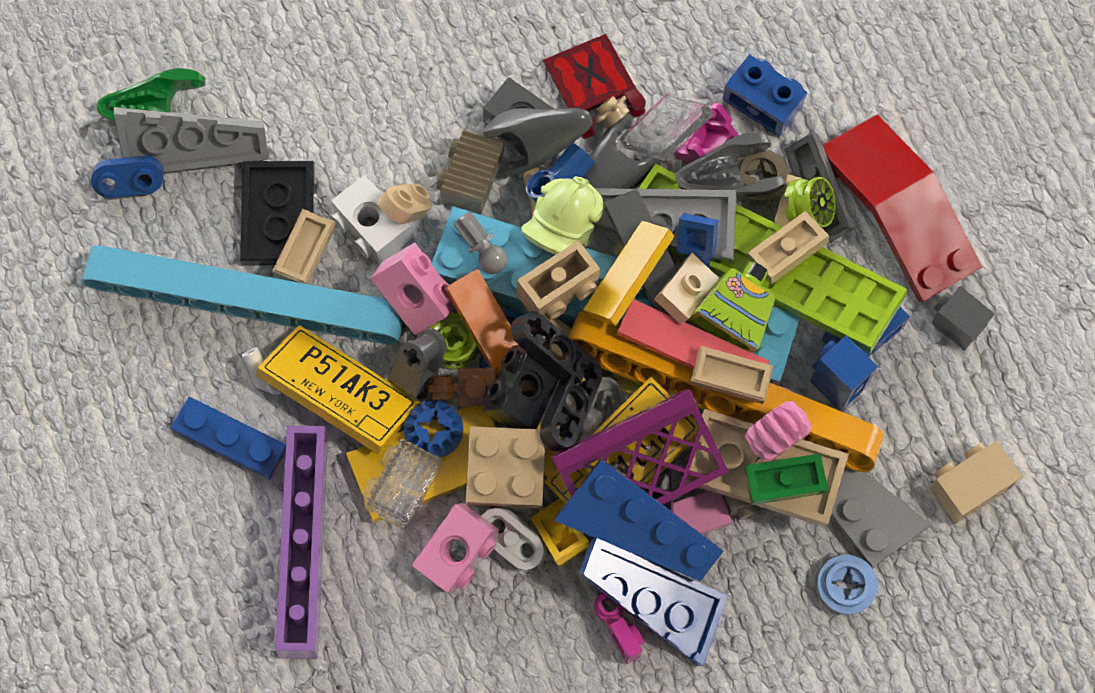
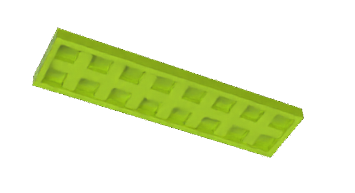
M655 164L638 189L681 188L676 183L675 173ZM736 204L734 264L712 258L710 259V270L719 277L730 269H736L743 273L750 262L748 252L780 230L782 226ZM667 247V250L675 253L676 255L684 259L687 255H689L677 252V249ZM824 247L773 284L765 278L761 285L775 295L774 305L841 339L848 336L860 349L870 354L907 296L906 288Z

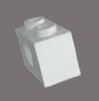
M364 175L331 200L333 209L331 218L343 233L349 231L356 239L354 241L355 246L366 259L371 256L379 265L412 239L411 226L408 223L401 224L392 220L381 210L378 199L382 196V193ZM368 217L378 220L371 227H365L360 224L363 219Z

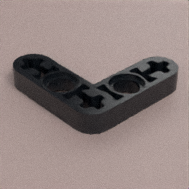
M531 311L515 318L512 322L511 332L514 341L522 349L560 379L540 426V438L543 444L551 451H560L574 445L577 441L600 386L602 369L590 354L538 312ZM553 343L561 349V361L557 360L552 353ZM567 394L571 395L576 402L575 412L568 408L566 403Z

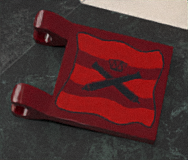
M607 34L543 59V63L568 109L578 108L589 112L601 106L612 96L617 100L625 95L627 98L625 102L632 117L637 118L645 114L644 107L646 106V101L635 87ZM593 118L592 125L581 136L582 139L595 135V122Z

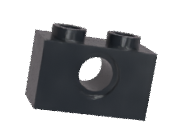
M519 345L512 346L502 358V369L497 380L487 391V401L482 411L508 428L537 430L559 378ZM520 381L522 382L523 386L522 393L519 388Z

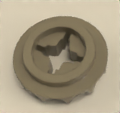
M768 149L765 152L738 158L736 162L745 186L756 182V178L750 177V175L756 174L759 165H762L764 176L769 178L780 176L786 182L787 175L789 174L785 161L777 153ZM784 187L774 193L743 197V199L755 200L757 204L767 200L772 202L783 192Z

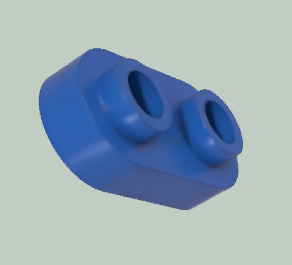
M146 155L107 159L95 165L92 171L91 185L97 194L106 198L151 194L161 187L164 178V168L156 158ZM146 174L151 177V180L142 181L139 176ZM110 178L115 181V184L107 185L103 180Z

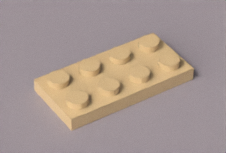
M704 409L702 417L729 472L700 486V488L751 504L744 468L746 465L762 463L759 456H755L749 448L750 444L745 439L746 432L754 424ZM701 435L699 445L708 448L703 436ZM801 439L775 460L821 453L828 492L821 495L758 504L756 506L827 527L849 454ZM696 449L690 470L704 475L718 468L711 453ZM688 474L685 483L698 477Z

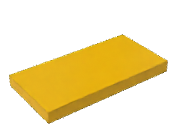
M467 406L456 410L460 417H462L463 437L459 446L445 457L432 459L418 455L407 444L404 431L397 433L379 454L366 446L346 453L373 523L467 487L470 426L495 428L491 416L482 411L484 406ZM437 418L433 419L430 425L422 426L428 430L430 442H433V437L436 436L437 431L445 430V428L439 426Z

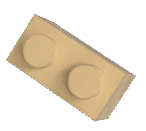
M997 440L987 447L983 442L979 443L964 454L967 458L965 461L957 466L952 461L934 474L937 479L929 489L955 525L1013 488L1023 477Z

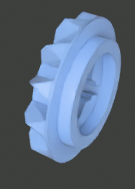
M840 555L827 561L821 568L816 582L819 598L824 601L829 610H834L842 615L859 614L868 608L874 601L878 589L877 577L871 566L863 559L853 555ZM847 571H849L848 577H850V582L862 588L852 589L847 599H845L843 588L837 587L835 583L842 582Z

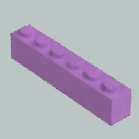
M287 426L275 651L280 659H318L328 436L325 426Z

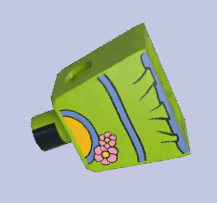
M749 262L743 273L736 269H730L717 280L687 321L697 328L751 353L758 350L775 302V295L761 286L768 274L767 269L756 262Z

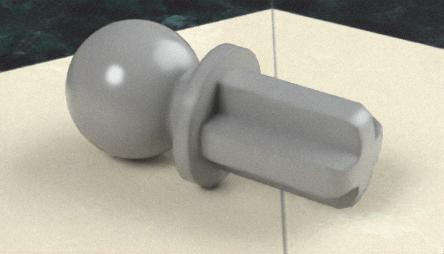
M467 212L454 222V226L470 246L468 251L473 253L477 250L480 253L478 258L480 267L489 274H497L503 271L507 265L508 256L502 247L490 244L489 240L494 235L492 233L488 234L471 212Z

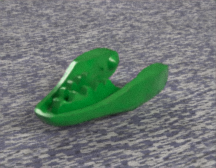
M169 69L157 73L140 83L107 94L98 101L97 111L103 117L114 121V107L170 113L171 101L177 91L201 88L205 86L206 78L199 72L191 69Z

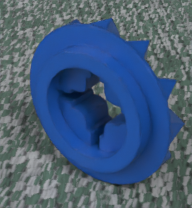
M440 400L423 401L420 405L410 410L404 422V435L407 444L420 456L432 459L445 457L452 453L462 440V417H460L453 405H448ZM434 416H437L439 426L445 428V430L437 431L436 436L433 437V442H430L428 430L422 426L430 425Z

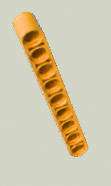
M585 311L579 312L576 316L568 337L590 354L602 369L642 385L652 377L670 396L689 389L693 394L697 407L752 424H756L757 421L782 403L794 401L798 408H802L812 425L810 432L802 440L849 454L845 465L849 469L858 472H869L874 469L884 437L879 427L772 383H769L766 399L763 404L691 385L693 369L616 335L621 322L614 326L589 317Z

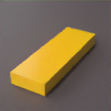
M641 221L583 309L585 313L591 318L616 326L673 240V233L668 228Z

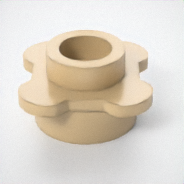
M625 95L618 100L612 96L599 106L597 110L600 114L595 122L598 124L602 121L609 128L629 112V109L623 102L627 99Z

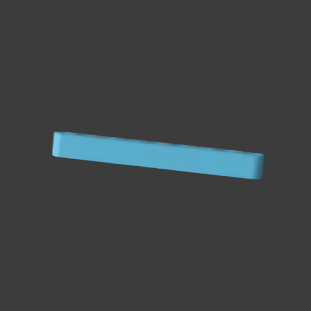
M97 245L91 247L82 278L84 285L99 291L295 328L300 325L311 331L380 344H398L403 325L401 317L390 303L383 298Z

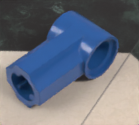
M573 143L562 153L548 171L540 170L529 178L526 184V193L536 203L539 196H545L541 193L542 186L556 179H573L575 176L583 177L595 161L578 145Z

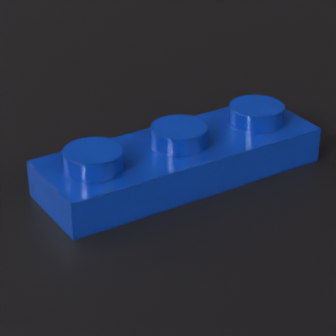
M190 396L171 426V430L174 433L268 480L272 478L286 453L285 443Z

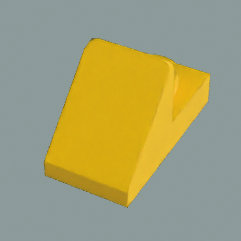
M558 499L530 518L556 563L563 567L587 552L590 541L585 533L555 521V517L565 506V503Z

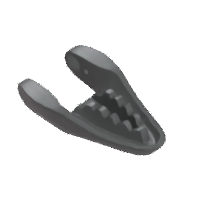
M578 108L512 109L504 111L493 118L483 130L485 138H494L499 134L510 131L522 140L528 157L515 162H508L503 169L506 177H512L543 165L569 147L587 132L592 125V117L588 111Z
M628 113L606 129L590 155L595 163L582 178L588 180L589 184L594 188L630 189L642 183L655 164L661 165L667 147L663 143L655 145L652 148V152L643 161L627 157L619 150L614 140L625 129L632 127L634 117Z
M745 133L736 136L706 155L682 167L675 175L676 183L681 189L736 190L737 198L774 193L786 185L784 178L780 176L762 179L749 186L744 185L736 164L737 159L765 152L771 146L769 138L759 133Z

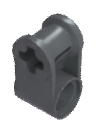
M427 328L419 333L416 340H408L401 344L394 365L388 374V381L414 400H423L430 393L427 392V384L430 383V377L437 376L443 357L446 354L447 345L443 335L433 328Z

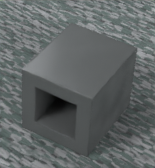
M960 286L953 295L946 292L933 308L937 311V314L931 324L965 351L989 324L995 313Z

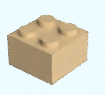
M470 426L466 490L467 506L542 510L545 445L540 438V430Z

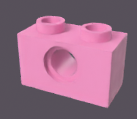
M416 243L384 260L370 277L371 281L414 335L446 318L454 307L444 289L449 284L444 281L433 267L429 257L419 249Z
M465 503L455 504L411 566L447 593L456 591L458 588L463 590L476 573L472 568L481 557L485 560L497 545L498 541L494 537L499 529ZM456 539L461 540L466 546V555L462 560L456 559L451 552V546Z

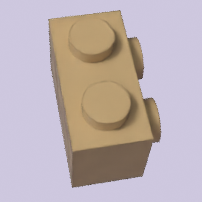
M577 240L517 280V296L529 312L535 311L548 318L549 321L554 320L566 311L567 304L576 298L580 301L584 300L596 291V285L599 283L600 267L581 242Z

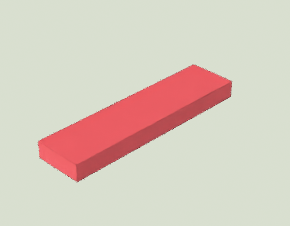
M635 299L631 302L616 334L693 370L700 346L765 364L769 363V360L688 323L684 322L681 325L672 316Z

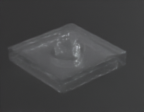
M667 93L634 123L619 140L626 149L666 161L714 114L706 104Z

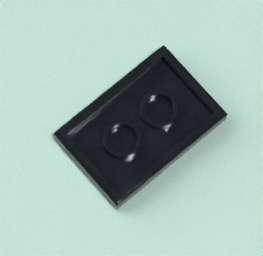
M243 161L241 266L276 265L302 209L314 213V161Z

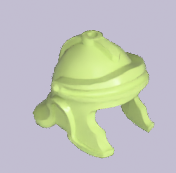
M577 176L573 179H556L542 186L541 193L545 196L537 198L533 217L522 226V234L533 244L554 255L577 240L583 246H588L593 238L592 231L595 228L593 222L599 221L603 214L604 202L598 191L589 184L588 180Z

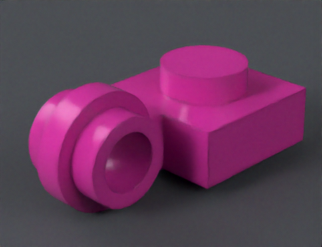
M600 593L594 602V612L600 620L605 622L609 629V635L625 662L629 664L640 658L643 651L640 645L644 644L643 638L633 623L628 626L624 618H621L624 609L605 594ZM606 601L613 602L616 609L608 612L603 609L602 604Z

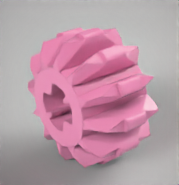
M794 401L782 403L750 427L746 432L745 439L750 444L749 448L755 456L758 455L762 462H771L807 436L812 425L802 408H798Z

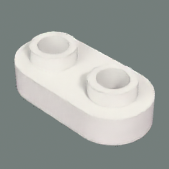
M502 507L489 509L483 513L482 517L494 526L498 519L505 523L504 532H498L494 537L498 541L494 550L519 569L528 570L539 566L544 561L547 554V546L542 537L514 513ZM526 543H530L534 547V554L531 557L523 552V547Z

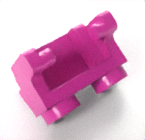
M712 103L710 108L702 107L701 111H695L692 114L690 120L691 128L685 139H680L675 144L674 154L678 160H683L687 165L711 152L726 141L739 136L731 125L733 119L721 104Z

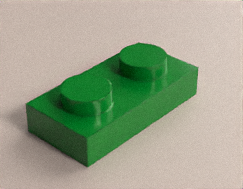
M821 453L750 464L744 468L751 505L821 495L828 492Z

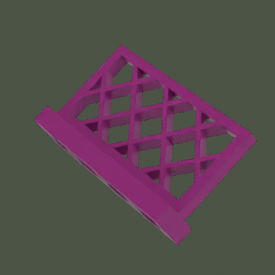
M685 389L551 455L572 496L577 488H575L569 476L570 473L583 467L592 470L594 466L591 463L600 458L607 462L609 454L617 450L630 454L632 457L625 476L636 485L649 489L648 494L651 496L654 491L663 494L655 498L662 504L728 473L729 470L689 389ZM690 414L693 415L698 426L694 442L673 436L678 420ZM671 424L668 434L658 431ZM655 434L666 438L659 459L639 453L644 437ZM701 435L703 436L708 448L699 445ZM671 440L692 447L685 468L664 461ZM633 442H636L634 451L624 448L625 446ZM696 449L711 453L718 468L704 475L690 470ZM637 457L657 463L650 485L630 478ZM662 465L683 472L678 487L671 491L655 487ZM688 474L698 477L685 483Z

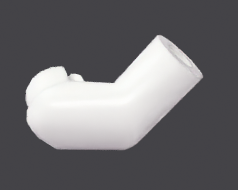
M253 348L243 353L242 358L255 386L274 395L282 394V392L256 376L257 368L264 362L259 349Z

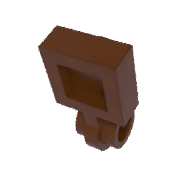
M498 367L458 369L459 382H453V376L451 375L430 377V383L427 384V392H431V399H453V392L459 391V406H485L487 391L497 380Z

